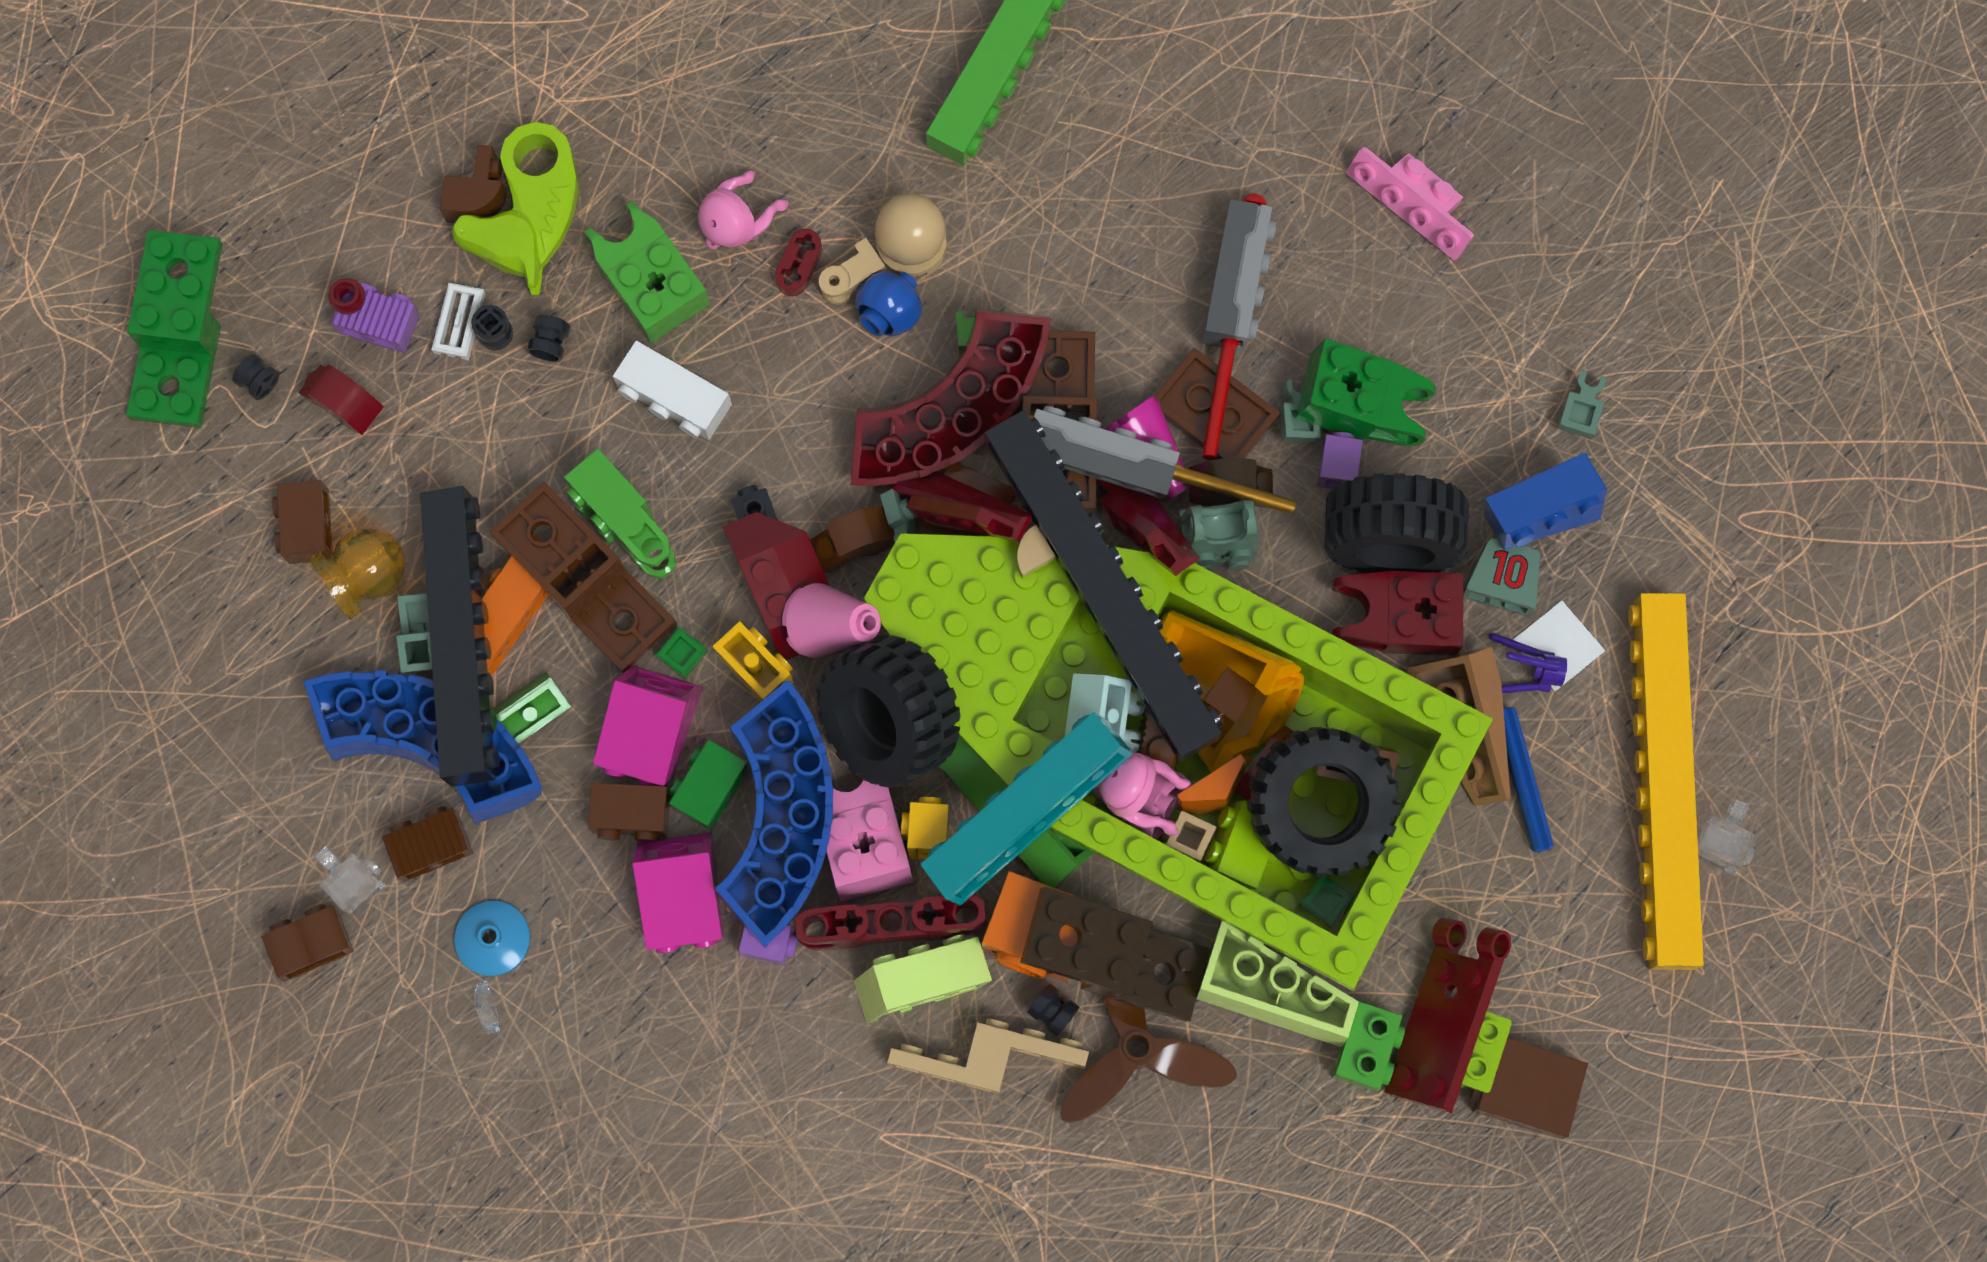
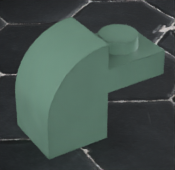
M427 592L397 596L402 633L396 636L401 673L431 670L432 657Z

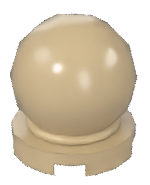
M914 193L894 196L881 207L875 221L876 250L885 267L897 275L900 272H906L910 276L932 273L942 263L947 252L946 221L940 209L928 197Z

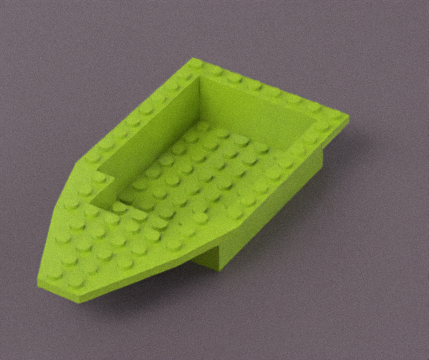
M900 534L867 591L864 602L876 608L880 615L881 626L888 636L893 635L905 638L906 642L911 641L921 646L923 653H930L936 660L935 665L939 670L943 669L948 676L946 681L950 688H954L957 696L956 700H954L955 705L960 708V720L954 725L960 727L959 736L997 777L1009 787L1020 770L1034 765L1043 757V751L1051 743L1058 740L1061 741L1064 738L1073 673L1107 675L1125 680L1129 679L1056 559L1022 578L1017 560L1020 542L992 536ZM1115 547L1124 563L1120 566L1127 579L1132 576L1136 580L1143 593V597L1139 599L1147 611L1150 609L1155 611L1160 621L1168 612L1175 610L1182 615L1232 636L1236 635L1258 647L1294 661L1302 668L1299 673L1304 676L1303 689L1293 712L1284 724L1294 732L1297 730L1301 732L1306 731L1311 727L1334 728L1356 735L1372 745L1396 750L1399 753L1394 780L1398 781L1400 793L1396 794V802L1401 804L1400 816L1395 815L1393 825L1397 828L1393 837L1387 836L1383 843L1386 848L1379 856L1376 854L1372 855L1368 859L1370 864L1362 869L1356 867L1350 869L1347 875L1339 877L1335 874L1327 875L1328 878L1353 895V898L1331 928L1300 906L1320 877H1315L1309 873H1293L1289 866L1282 863L1271 853L1258 888L1248 889L1207 867L1204 857L1201 863L1167 846L1166 841L1162 839L1158 841L1128 825L1092 792H1089L1049 828L1346 988L1354 990L1493 718L1196 563L1174 576L1155 561L1148 552ZM1131 685V691L1136 692L1134 687ZM1136 702L1137 705H1140V706H1143V705H1144V704L1141 703V702ZM1127 714L1126 729H1134L1141 733L1139 727L1142 726L1140 721L1143 719L1142 714L1140 716ZM1131 739V742H1132V743H1137V741H1138V740ZM1263 742L1259 749L1250 753L1253 760L1245 766V774L1266 746ZM1198 753L1180 763L1176 759L1175 768H1172L1186 775L1192 785L1211 773ZM1312 767L1304 771L1296 779L1290 790L1288 798L1290 816L1294 824L1307 835L1338 834L1348 826L1355 815L1358 804L1357 788L1352 782L1318 776L1312 771ZM1235 792L1230 802L1241 800L1247 802V800ZM1175 809L1170 818L1177 821L1181 812ZM1221 811L1212 814H1190L1216 826L1211 842L1215 840L1220 828L1218 826V818Z

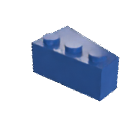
M1583 453L1485 498L1483 514L1504 550L1515 546L1522 547L1531 541L1601 520L1607 487L1587 454Z

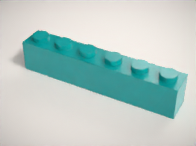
M1095 712L1081 717L1073 724L1072 731L1061 741L1058 740L1051 743L1043 751V757L1034 765L1020 770L1009 787L1004 791L993 794L986 801V807L975 817L972 816L962 821L956 829L957 832L950 839L935 845L929 851L928 858L920 865L946 900L962 905L1131 757L1133 752L1106 719Z

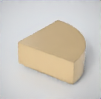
M1034 525L1025 533L1018 547V568L1022 578L1055 560L1056 557L1037 525Z

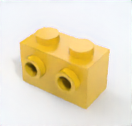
M739 621L712 647L716 656L761 702L787 680L791 684L794 683L789 673L793 668L779 653L773 656L764 647L768 642L754 627L748 630Z
M920 797L919 803L910 802V813H902L901 835H903V841H908L907 849L910 859L926 860L929 851L935 845L948 840L950 823L949 804H941L942 799Z

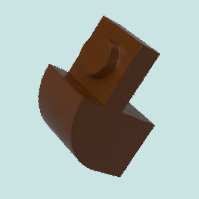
M478 145L473 178L444 176L440 211L446 222L455 223L463 214L476 215L482 218L492 217L504 206L507 192L502 181H500L502 162L501 159L497 158L493 146Z
M868 507L847 513L828 522L826 530L810 539L824 573H830L857 556H874L895 544V533L893 528L888 525L884 507Z

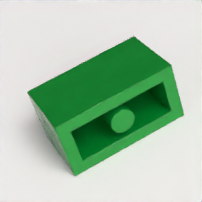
M708 739L704 747L699 745L691 755L688 765L692 767L684 779L679 777L669 792V797L672 799L669 804L676 812L712 832L750 767L747 761Z

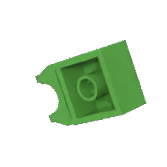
M630 201L626 204V207L633 219L634 229L626 240L621 242L607 241L601 235L595 233L591 227L584 231L593 247L595 259L601 273L646 338L652 343L709 306L710 301L706 289L659 223L641 211L633 201ZM657 286L664 287L661 291L658 292L655 289V287Z
M598 448L564 477L569 486L566 493L572 500L571 503L584 518L591 514L590 520L596 526V531L608 544L615 541L640 569L650 577L663 580L676 568L675 554L669 545L666 535L654 522L655 519L646 500ZM654 550H662L657 557H648ZM667 557L669 558L667 566L662 570H654L649 567H657Z

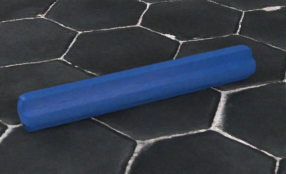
M1515 707L1503 708L1507 759L1531 847L1534 852L1547 851L1554 844L1517 710Z

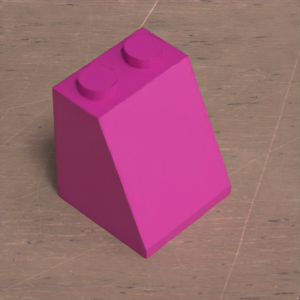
M633 665L614 681L593 765L602 767L603 772L611 776L623 777L628 775L637 778L638 783L644 786H665L674 776L703 687Z
M712 832L658 839L657 842H637L632 864L646 950L656 949L658 953H668L677 950L682 945L694 944V947L704 948L716 944L717 940H722L724 927L720 898L715 890L718 886Z

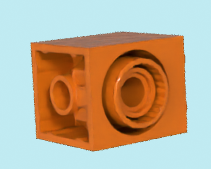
M1009 871L982 942L983 952L994 956V960L997 963L1014 971L1039 979L1045 978L1046 975L1068 984L1069 978L1020 963L1040 889L1047 887L1066 894L1069 893ZM1064 925L1059 933L1061 942L1067 947H1073L1078 939L1076 930L1068 925Z

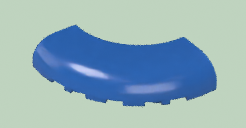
M375 670V672L362 673L345 671L303 681L325 748L333 761L363 754L391 755L419 763L440 776L433 680L411 674L407 676ZM497 721L496 731H492L493 745H496L500 760L499 767L495 768L496 780L453 787L466 804L475 824L521 808L537 799L543 790L533 765L524 750L500 721Z
M789 680L784 682L730 727L731 737L740 747L753 775L756 787V814L752 835L747 848L734 869L715 890L718 897L764 948L785 929L800 910L812 890L823 865L833 819V786L825 744L810 710Z

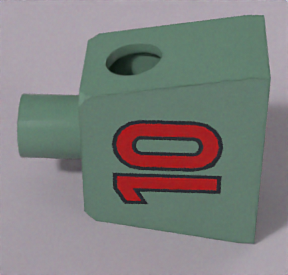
M1490 537L1463 590V598L1529 617L1537 604L1540 551L1527 546H1515L1504 550L1498 538Z

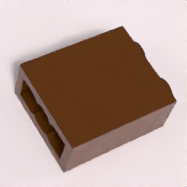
M1507 1038L1491 1091L1483 1093L1475 1089L1471 1090L1470 1101L1475 1102L1472 1112L1558 1139L1568 1138L1588 1063Z

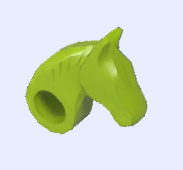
M532 122L517 127L504 140L500 154L502 166L512 194L514 206L512 210L486 218L463 214L453 225L452 235L456 245L463 251L484 260L505 273L526 278L527 287L530 289L531 295L537 296L540 295L542 285V270L562 244L572 223L579 196V180L576 162L567 137L553 125ZM545 148L554 151L558 155L554 167L545 174L530 176L519 170L523 157L532 150Z

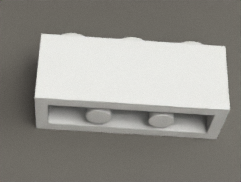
M635 341L613 375L614 381L619 388L617 392L633 403H636L637 400L649 405L648 410L652 414L665 421L670 417L680 423L679 428L683 432L696 439L701 435L710 440L732 406L727 392L638 341Z

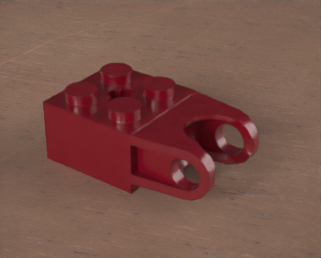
M1385 571L1335 578L1331 581L1332 591L1359 600L1364 606L1366 616L1363 621L1357 624L1333 628L1331 634L1355 647L1383 651V653L1445 656L1458 654L1463 647L1464 574ZM1423 608L1430 615L1427 619H1422V613L1415 612V610Z

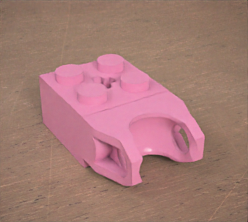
M864 780L857 789L851 792H840L833 788V819L827 855L840 902L914 883L889 788L879 786V784H871ZM869 848L870 852L862 853L861 850Z

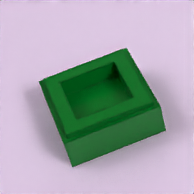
M678 627L655 656L685 680L708 653V649Z
M1320 877L1300 906L1331 928L1353 898V895L1330 878Z

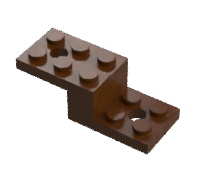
M1049 331L1041 364L1029 391L1023 396L1021 411L1024 410L1026 414L1033 416L1036 409L1043 410L1044 406H1050L1065 411V417L1079 421L1080 417H1086L1097 421V398H1094L1095 332ZM1059 358L1067 363L1068 373L1065 376L1056 378L1049 373L1047 366L1052 359ZM1069 471L1067 481L1068 483L1075 481L1084 496V501L1081 502L1085 510H1095L1096 479Z
M544 481L489 531L495 540L543 588L556 606L622 673L631 668L677 624L676 620L625 569L620 558ZM548 525L553 531L551 538L542 543L533 540L534 530L538 526ZM625 612L634 616V624L630 629L622 631L615 628L614 621L619 614Z

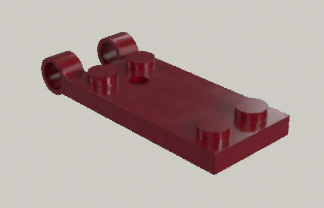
M1443 917L1433 927L1432 939L1435 947L1394 1062L1391 1080L1388 1086L1386 1085L1384 1093L1392 1097L1452 1113L1504 959L1510 952L1511 937L1504 930L1486 927L1479 933L1476 948L1479 958L1475 959L1458 955L1460 948L1466 940L1467 931L1465 924L1462 921ZM1455 987H1457V993L1455 997L1450 999V994Z

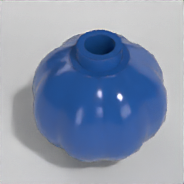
M883 271L871 275L859 286L856 293L855 304L860 315L859 322L876 336H882L883 334L886 336H897L912 329L919 320L922 311L921 299L915 290L917 286L915 279L906 272H900L897 275L889 271Z

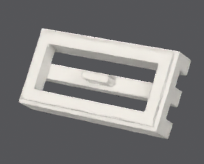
M448 283L431 349L434 354L441 355L443 353L447 354L448 357L455 358V356H459L461 359L469 360L475 338L471 320L477 309L483 306L486 295L484 289ZM461 293L449 345H444L456 294ZM470 296H474L462 345L459 348L458 343Z

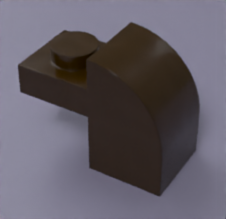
M1223 458L1209 460L1189 467L1191 470L1273 494L1272 469L1256 466V460ZM1189 484L1190 503L1210 507L1242 501ZM1254 504V506L1264 508V506Z

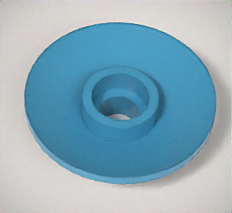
M501 901L481 902L471 907L459 920L454 935L455 949L459 959L471 971L483 976L503 975L516 968L525 958L530 945L529 926L522 913L512 905ZM488 930H494L496 932L495 941L489 944L485 943L484 934Z

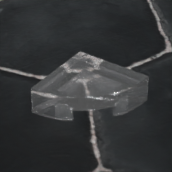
M488 980L475 983V987H473L474 1006L483 1029L487 1032V1035L500 1031V1023Z

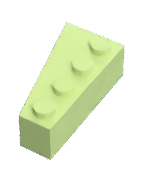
M1221 921L1196 998L1197 1000L1342 1047L1349 1037L1359 1003L1320 977L1312 976L1296 966L1297 963L1286 956L1283 958L1264 946L1263 942L1251 936L1249 937Z

